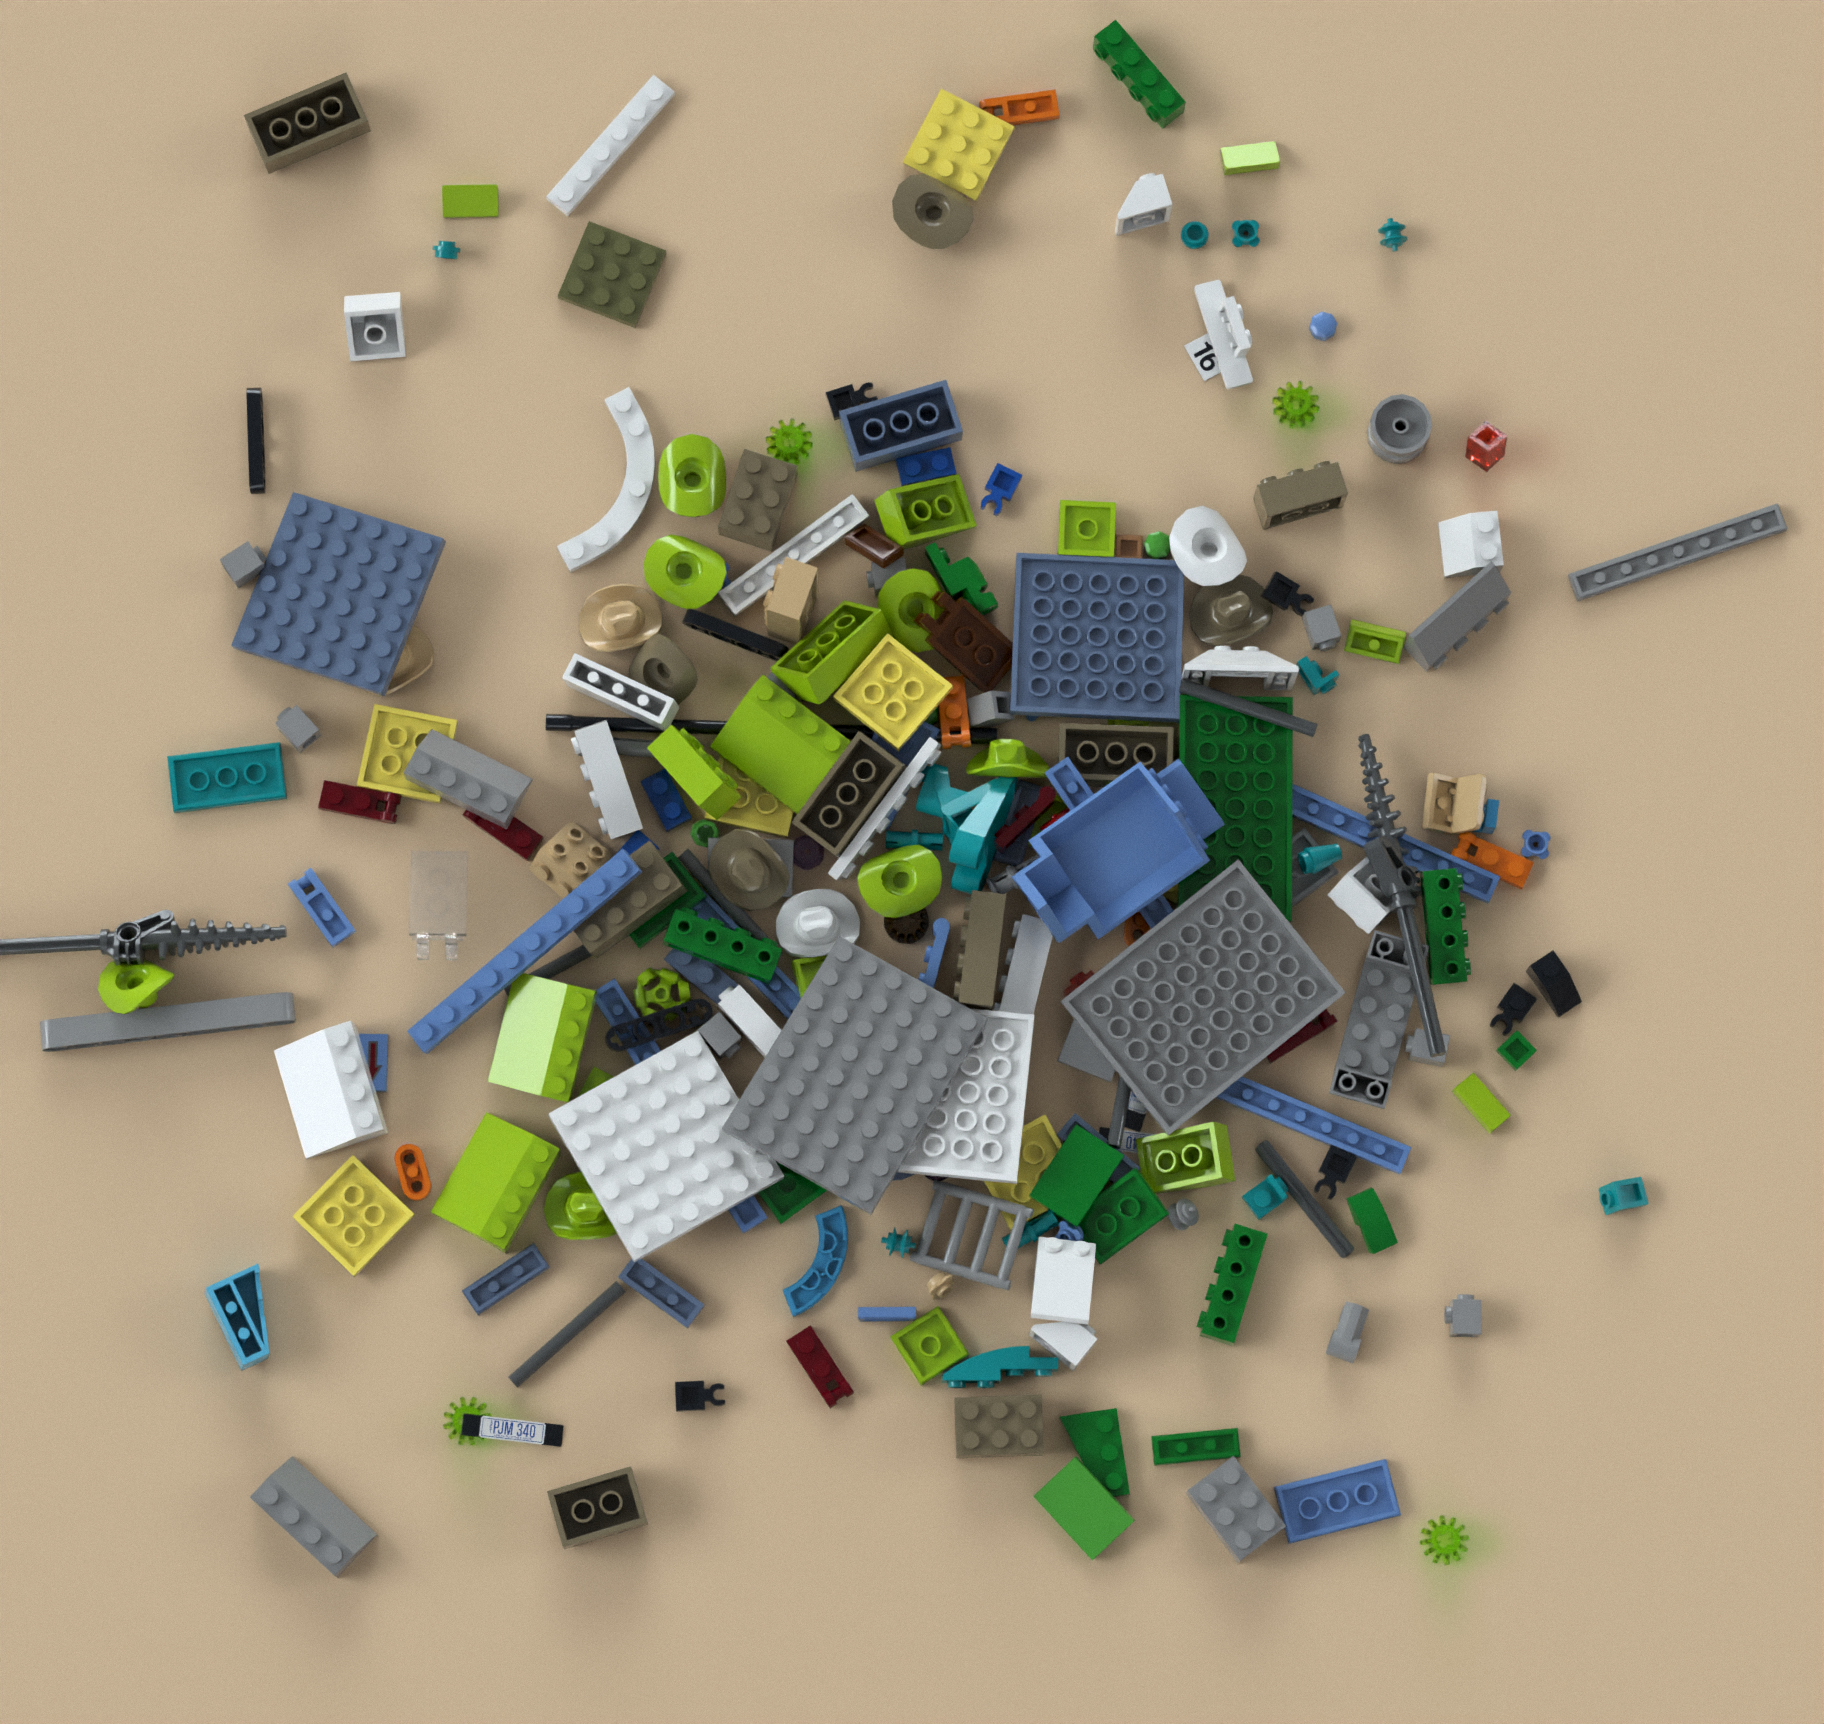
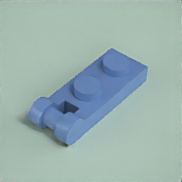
M309 868L304 872L305 875L297 881L295 879L288 883V886L332 948H334L354 934L356 930L312 868ZM312 884L315 890L306 896L303 890Z
M939 918L933 923L935 941L933 947L927 946L923 961L928 963L926 974L920 972L918 978L919 981L932 988L935 987L949 936L950 924L944 918Z

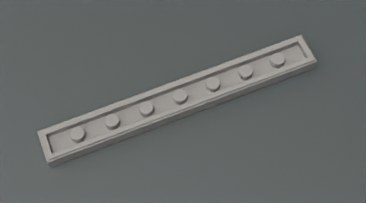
M1777 503L1568 574V579L1578 602L1786 532L1788 528Z

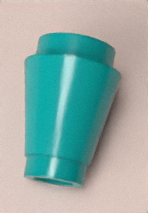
M1337 843L1306 847L1302 852L1298 853L1299 865L1304 874L1311 873L1314 875L1342 859V852Z

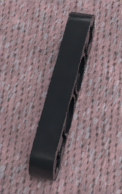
M247 388L250 493L265 494L262 388Z
M687 609L682 621L684 625L691 629L774 661H778L789 651V648L782 643L694 609Z
M695 999L615 1025L607 1031L605 1043L612 1051L620 1052L703 1025L712 1017V1006L704 999ZM696 1004L700 1008L706 1009L702 1020L698 1016L688 1018L691 1024L686 1025L682 1008H686V1013L694 1011ZM668 1013H675L679 1016L680 1024L677 1028L671 1029L665 1025L664 1019ZM641 1022H649L652 1025L653 1034L650 1037L644 1038L639 1035L637 1028ZM627 1026H632V1034L637 1042L632 1043V1037H629L622 1041L623 1046H619L617 1042L612 1043L611 1038L615 1036L614 1031H618L622 1035L630 1032Z

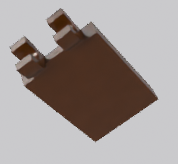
M937 591L930 600L944 611L936 620L928 613L923 614L920 612L913 622L929 633L925 641L982 693L992 691L1012 667L1013 643L964 598L959 597L955 602L945 591L942 593Z

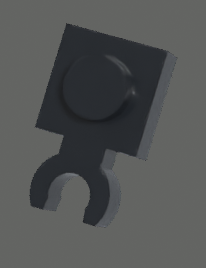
M865 383L857 391H854L853 385L850 384L826 392V398L834 421L839 419V411L878 400L877 396L872 398L865 396L866 391L873 389V383Z
M1277 571L1273 573L1260 596L1284 611L1291 605L1293 611L1299 616H1303L1304 612H1307L1300 607L1302 600L1309 604L1314 602V598L1311 595H1300L1297 593L1300 587L1299 584Z
M1513 983L1497 1006L1503 1013L1496 1015L1491 1020L1490 1027L1493 1028L1496 1022L1503 1021L1506 1024V1029L1502 1035H1508L1513 1027L1512 1020L1514 1019L1521 1023L1537 998L1516 983Z
M1331 1145L1318 1171L1325 1175V1178L1317 1182L1314 1192L1318 1193L1321 1186H1328L1330 1194L1327 1199H1333L1337 1191L1336 1181L1344 1185L1357 1157Z
M704 1381L675 1382L676 1412L704 1411L705 1402H710L714 1406L725 1405V1400H716L713 1397L716 1390H724L725 1386L717 1383L709 1389H704Z

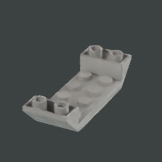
M1374 930L1338 1054L1329 1094L1385 1109L1392 1084L1391 1079L1415 995L1403 938ZM1421 944L1424 959L1426 960L1429 946Z

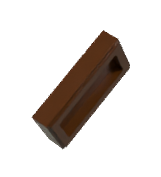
M863 524L845 536V545L883 569L904 556L903 547L867 524Z

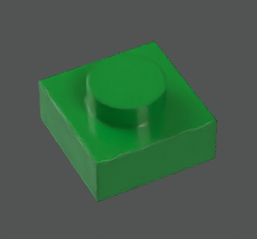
M1518 1030L1496 1050L1515 1071L1537 1051Z

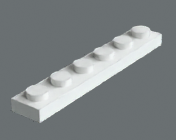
M653 75L550 191L546 199L568 217L675 96V91Z
M853 494L718 592L719 597L736 617L766 595L768 590L774 589L773 575L778 563L783 565L785 557L808 564L868 520L869 514Z
M931 737L928 738L828 872L830 876L838 881H841L843 877L845 879L850 877L856 868V865L853 863L859 855L864 857L874 844L871 842V839L877 832L881 834L890 823L889 815L894 809L896 811L901 809L907 800V797L904 795L910 787L915 789L925 776L922 774V771L927 764L932 766L942 753L939 751V748L942 746Z

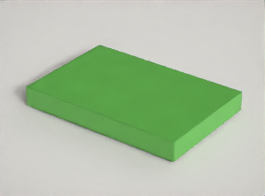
M1077 1456L1033 1496L1092 1560L1135 1521Z

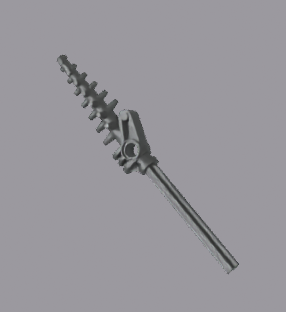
M1363 734L1358 738L1360 741L1358 746L1362 750L1360 756L1363 758L1360 765L1362 767L1365 766L1363 775L1367 776L1362 780V783L1364 785L1368 784L1365 787V791L1370 793L1364 797V801L1366 803L1372 802L1367 804V808L1373 810L1366 815V819L1369 821V825L1376 827L1368 833V838L1378 837L1367 842L1364 845V850L1379 879L1382 893L1387 898L1392 899L1393 902L1390 904L1391 910L1398 915L1430 1057L1443 1056L1446 1053L1413 912V909L1417 907L1416 897L1423 894L1422 887L1417 886L1420 883V878L1416 877L1418 869L1417 867L1406 865L1402 855L1408 854L1409 850L1399 845L1398 838L1403 837V834L1407 832V828L1404 826L1395 829L1393 820H1396L1401 815V812L1399 810L1390 812L1388 804L1395 799V796L1393 794L1386 796L1384 786L1389 783V780L1387 778L1381 779L1379 769L1383 765L1381 762L1377 763L1374 753L1377 749L1375 746H1372L1370 735Z
M162 910L133 922H124L115 931L101 929L100 934L0 939V955L101 950L102 955L107 954L114 959L116 966L122 965L123 961H127L128 965H132L133 961H137L138 964L144 963L146 950L159 949L160 960H165L167 951H169L171 956L176 955V947L178 956L183 957L185 949H187L188 953L193 952V946H196V953L201 954L203 947L206 950H210L211 944H214L215 950L219 951L221 945L227 948L230 942H233V947L237 948L239 943L245 945L246 941L257 944V941L263 942L264 939H270V941L279 940L287 937V929L284 925L270 927L267 924H262L261 927H252L247 922L244 923L243 927L234 928L230 921L226 922L224 928H216L213 920H208L206 928H198L195 919H190L188 928H179L173 912Z

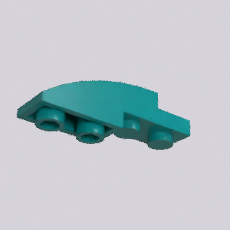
M1029 1346L996 1349L969 1358L943 1374L942 1383H948V1388H966V1383H977V1388H994V1383H1000L1001 1372H1006L1007 1377H1022L1023 1372H1035L1036 1377H1051L1052 1372L1058 1371V1357H1029Z

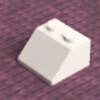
M1155 173L1145 174L1135 182L1117 214L1116 236L1169 221L1172 201L1163 174L1156 176Z
M400 292L344 296V316L350 361L406 357Z
M1497 511L1468 513L1438 523L1444 578L1477 575L1491 561L1500 573L1504 563Z
M1368 857L1351 869L1328 894L1335 905L1344 910L1354 920L1355 924L1367 934L1371 933L1392 913L1390 904L1393 901L1382 893L1379 879Z
M1071 1322L1035 1324L1029 1332V1336L1055 1357H1058L1072 1371L1075 1370L1097 1341V1338L1094 1336L1096 1331L1087 1324Z

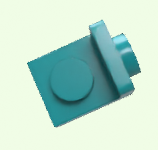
M1305 656L1297 662L1296 666H1299L1298 673L1313 695L1320 691L1322 694H1325L1337 685L1335 681H1337L1339 673L1336 670L1322 679L1321 675L1323 672L1316 661H1310Z
M1270 1174L1264 1181L1244 1194L1242 1199L1256 1218L1260 1220L1287 1200L1286 1192L1288 1188L1279 1177L1275 1179Z
M1642 1177L1614 1181L1599 1188L1600 1202L1606 1215L1649 1204Z

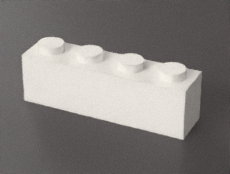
M574 653L562 677L568 687L663 731L671 725L680 708L673 698Z
M607 720L574 730L576 737L571 738L575 753H582L585 764L580 765L585 781L591 780L594 791L589 792L594 808L600 806L603 817L599 818L598 821L603 835L609 833L610 838L614 839L643 829Z
M1023 914L1021 922L1015 920L1011 937L1017 939L1014 949L1008 948L1005 964L1010 965L1008 976L1002 975L998 991L1003 992L1001 1003L995 1002L993 1011L1034 1014L1053 936L1041 918Z

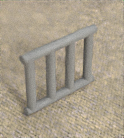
M934 1180L932 1190H935L917 1251L912 1252L910 1261L996 1288L1009 1290L1011 1280L1008 1279L1027 1218H1031L1034 1210L1024 1205L947 1182ZM947 1194L962 1200L944 1259H940L927 1254ZM977 1203L987 1206L989 1209L971 1267H967L954 1262L972 1204ZM1004 1211L1014 1214L1016 1217L997 1276L983 1272L982 1267L999 1212Z

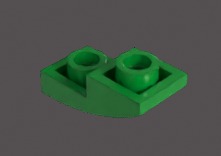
M1368 1188L1346 1198L1354 1223L1360 1226L1369 1253L1375 1254L1398 1243L1387 1214L1373 1188Z

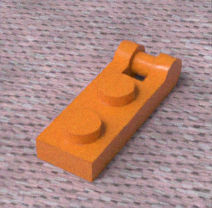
M1056 89L979 101L980 109L994 116V110L1002 108L1003 115L996 117L1011 125L1055 120L1060 117Z
M964 676L943 677L953 685V689L938 705L942 749H951V746L962 745V748L971 747ZM960 731L961 734L950 735V732Z
M1470 832L1459 834L1458 839L1460 841L1457 848H1453L1451 855L1500 876L1499 880L1522 890L1534 862L1478 838ZM1470 846L1477 848L1474 857L1467 853Z

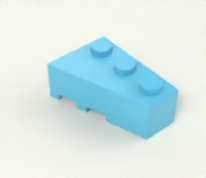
M256 1264L206 1287L204 1293L241 1371L268 1359L269 1356L259 1264Z

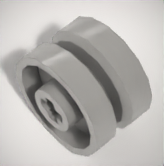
M1392 395L1382 400L1374 409L1367 429L1368 444L1374 454L1382 460L1394 464L1407 463L1418 457L1425 448L1432 428L1430 413L1423 403L1415 397L1408 395Z

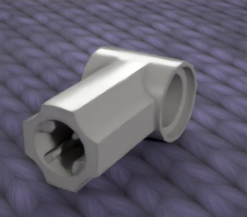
M1345 1302L1338 1326L1330 1338L1326 1354L1354 1363L1369 1309L1355 1303Z

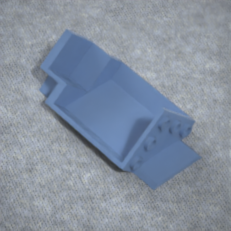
M1179 759L1159 773H1156L1153 768L1147 770L1139 762L1028 840L1039 858L1013 875L1012 879L1024 893L1057 942H1062L1086 924L1097 939H1100L1209 862L1210 859L1204 851L1208 848L1204 839L1225 824Z

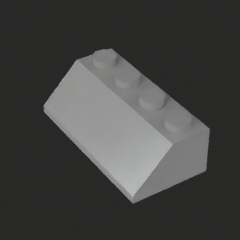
M1491 561L1409 634L1403 648L1426 672L1432 666L1438 669L1448 659L1446 654L1454 648L1455 651H1458L1468 641L1466 636L1474 630L1478 633L1489 622L1486 618L1493 612L1499 614L1508 606L1509 602L1507 599L1511 591L1493 562Z
M433 729L416 748L404 771L406 780L505 829L510 825L533 781L532 778Z
M293 1456L274 1471L250 1496L257 1505L337 1578L377 1536L368 1525Z

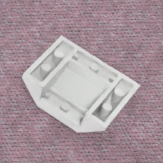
M1216 646L1214 650H1208L1184 664L1181 683L1184 678L1208 687L1211 676L1264 677V690L1292 691L1299 672V666L1267 651H1259V647L1247 646L1243 647L1242 650H1231L1229 646Z

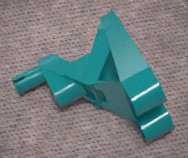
M935 763L932 766H926L922 771V774L925 775L922 779L924 783L917 799L916 811L940 817L942 820L943 834L948 838L951 845L949 862L957 864L952 876L951 889L971 895L972 890L982 891L986 883L985 878L989 875L997 850L993 846L996 839L994 834L1005 825L1016 791L1017 777L999 776L998 779H993L970 792L950 787L948 768L946 766Z

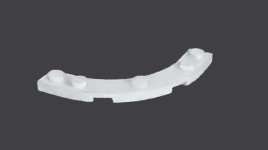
M629 387L604 399L621 432L626 448L627 466L624 483L614 505L598 523L557 546L570 573L600 558L617 546L640 519L651 494L655 473V452L652 435L647 420Z

